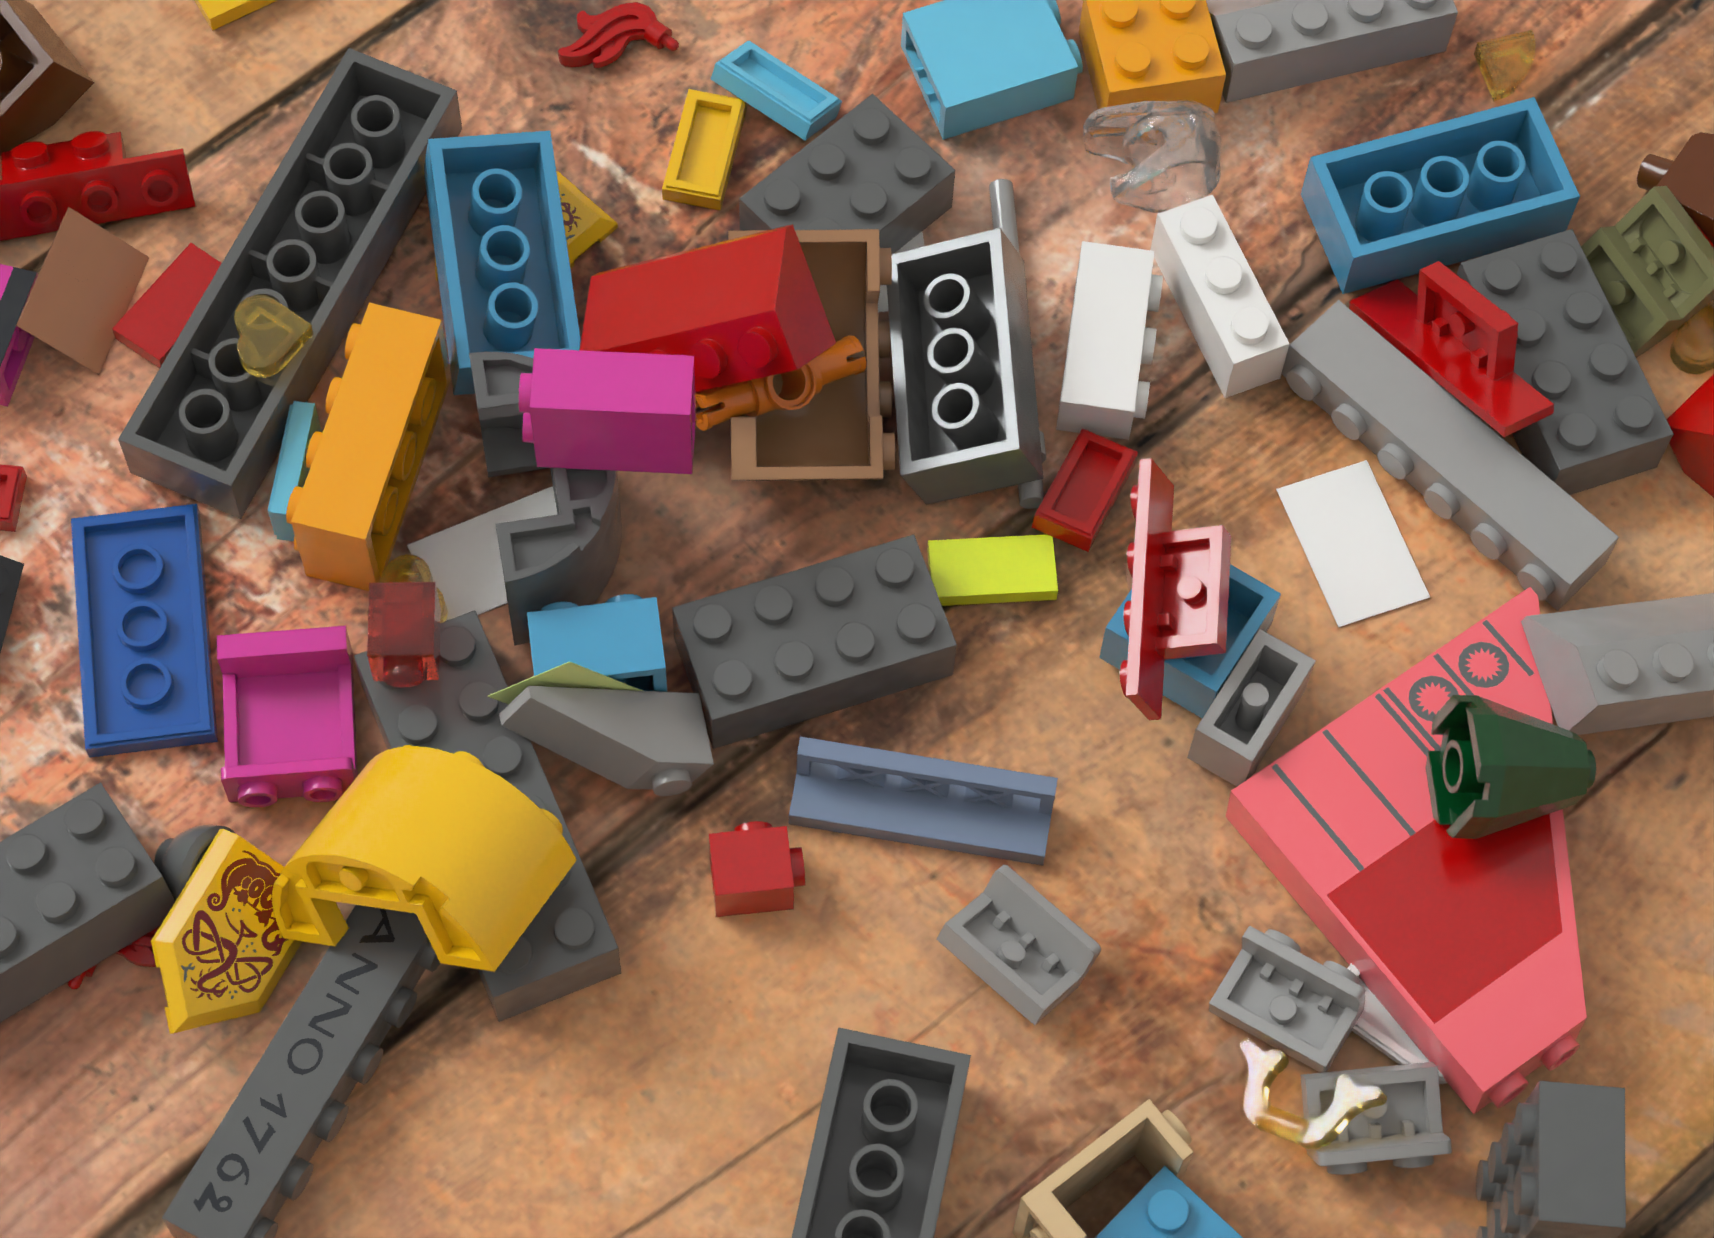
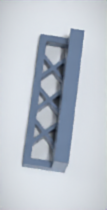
M800 737L797 751L796 779L789 811V824L1043 866L1058 778Z

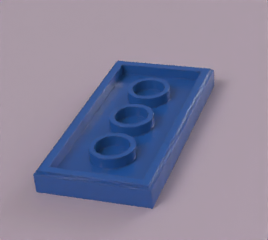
M197 504L71 518L85 750L89 758L218 742L201 520Z

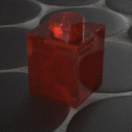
M435 582L369 583L367 657L374 681H384L386 684L394 687H413L421 684L423 680H439L441 608Z

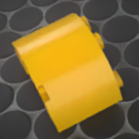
M404 745L376 755L364 767L284 866L281 875L273 885L272 905L277 925L284 939L334 947L349 929L336 902L415 913L440 963L495 972L577 859L562 835L563 827L557 817L549 811L539 808L515 786L485 768L482 762L474 755L464 751H457L453 754L434 748Z

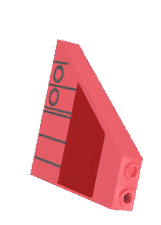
M1531 587L1509 600L1231 790L1226 818L1345 961L1349 965L1352 963L1358 969L1360 979L1425 1057L1438 1066V1070L1444 1076L1445 1081L1473 1114L1491 1102L1497 1108H1501L1511 1102L1528 1086L1529 1082L1525 1077L1544 1064L1549 1071H1552L1567 1061L1580 1047L1576 1039L1587 1018L1563 809L1478 839L1452 838L1446 832L1451 825H1440L1433 818L1425 768L1428 751H1440L1443 735H1431L1433 717L1452 695H1478L1553 724L1551 706L1521 621L1526 616L1540 614L1538 595Z

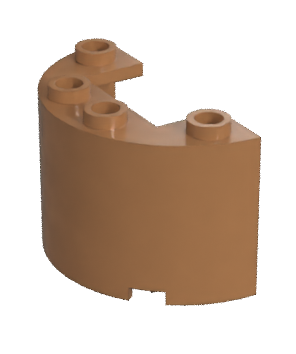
M879 229L795 230L835 341H839L848 335L855 336L860 341L864 351L848 357L855 359L865 356L866 369L860 374H853L822 386L821 392L814 395L809 404L801 409L773 410L757 417H749L747 414L731 417V481L882 480L883 470H895L894 433H883L882 418H891V381H879V358L890 357L889 321H878V300L880 285L892 284L891 248H880ZM767 230L728 231V240ZM776 374L773 377V388L776 394L779 395L783 382L781 374Z

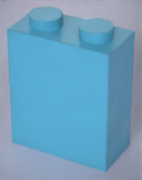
M943 0L903 13L901 47L943 140L1074 99L1077 74L1082 73L1083 63L1076 42L1073 39L1066 40L1060 28V11L1056 0Z

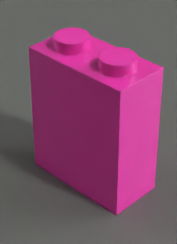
M534 348L532 373H521L519 412L523 413V442L534 443L537 467L674 474L693 473L696 426L694 356Z

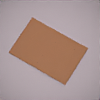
M68 207L16 326L99 375L115 339L112 328L125 315L149 257Z

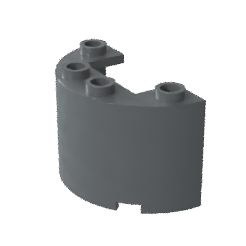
M485 351L469 353L488 478L549 469L537 467L534 443L523 442V413L519 412V381L521 373H532L534 358L507 352ZM550 468L557 515L495 524L514 646L530 642L527 612L541 611L544 606L555 602H572L578 606L592 605L607 586L619 558L622 539L617 471Z

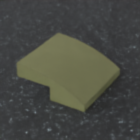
M1654 186L1615 226L1600 227L1581 246L1636 358L1678 329L1714 299V248L1667 186Z

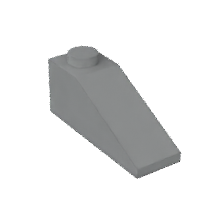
M527 686L499 713L501 726L627 789H653L654 794L658 796L677 795L690 789L692 782L714 764L699 693Z

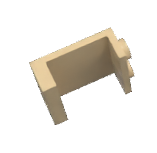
M1148 1099L1021 1197L1012 1233L1016 1238H1086L1087 1235L1067 1212L1066 1208L1134 1155L1152 1177L1166 1166L1182 1181L1193 1155V1150L1188 1146L1192 1142L1189 1132L1171 1111L1165 1110L1161 1113L1152 1101Z

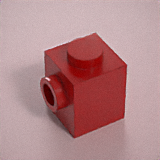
M753 821L740 824L731 832L709 834V857L716 917L794 909V887L805 886V869L802 847H789L787 826L772 827V824L768 822Z

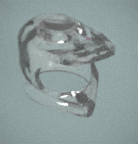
M1190 100L1142 101L1103 107L1091 113L1083 125V140L1086 152L1096 156L1116 159L1133 167L1126 174H1118L1110 178L1111 194L1119 204L1148 212L1161 213L1207 197L1220 181L1222 138L1215 122L1214 111L1203 103ZM1147 181H1151L1152 187L1149 191L1139 188V186Z

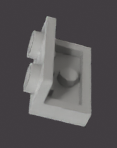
M1002 865L994 872L983 893L946 922L936 939L1034 1026L1080 986L1101 952V947L1095 940L1008 865Z
M1248 926L1242 936V949L1209 1002V1012L1320 1073L1327 1072L1364 1010L1365 988L1359 985L1358 977L1346 967L1333 961H1325L1322 965L1300 953V946L1285 934L1272 929H1268L1263 933Z
M1433 1062L1300 1075L1306 1151L1319 1166H1327L1328 1173L1340 1175L1361 1173L1368 1170L1367 1162L1392 1159L1393 1165L1396 1167H1425L1434 1163L1433 1155L1452 1153L1451 1139L1443 1133L1438 1066Z

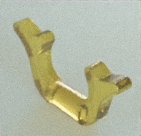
M1244 1038L1240 1042V1047L1247 1058L1249 1068L1243 1109L1246 1117L1261 1132H1268L1298 1144L1304 1149H1319L1333 1142L1347 1124L1358 1114L1367 1109L1382 1106L1387 1102V1096L1379 1087L1356 1086L1347 1075L1343 1074L1337 1078L1334 1100L1322 1116L1305 1119L1276 1108L1269 1103V1090L1275 1078L1289 1065V1059L1279 1049L1262 1051L1250 1038Z

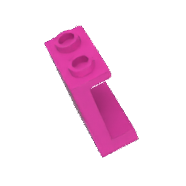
M346 626L217 635V660L223 676L225 767L221 768V782L228 801L239 802V804L247 807H266L276 803L279 798L304 797L306 800L313 802H329L339 799L358 776L353 653Z

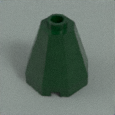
M1452 695L1433 717L1431 735H1443L1441 750L1428 751L1425 768L1433 818L1440 825H1451L1446 832L1452 838L1478 839L1575 805L1587 793V789L1591 788L1595 781L1596 760L1593 752L1587 749L1586 742L1576 733L1478 695Z

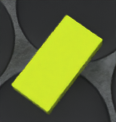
M1048 534L928 540L929 574L942 606L1057 600L1058 583L1053 537Z

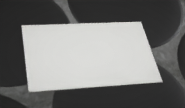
M1367 460L1276 489L1338 627L1430 598Z
M553 486L407 545L442 622L474 610L477 615H480L508 603L495 524L557 515Z

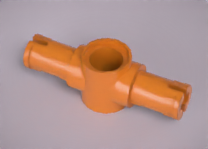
M853 335L845 336L798 370L781 373L783 385L779 395L776 394L773 388L774 375L695 392L696 408L699 406L700 408H707L696 413V426L700 430L705 431L714 425L731 420V417H739L747 414L749 417H757L773 410L801 409L809 404L814 395L821 392L822 386L865 371V356L855 359L848 357L864 351L860 341Z

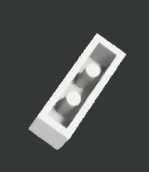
M1213 194L1158 213L1150 250L1155 251L1154 258L1224 398L1280 379L1289 342Z
M1082 241L1056 430L1080 433L1083 428L1099 436L1129 440L1133 417L1145 419L1150 382L1138 381L1140 364L1152 365L1157 331L1156 328L1145 327L1147 311L1158 312L1163 276L1152 274L1155 251Z

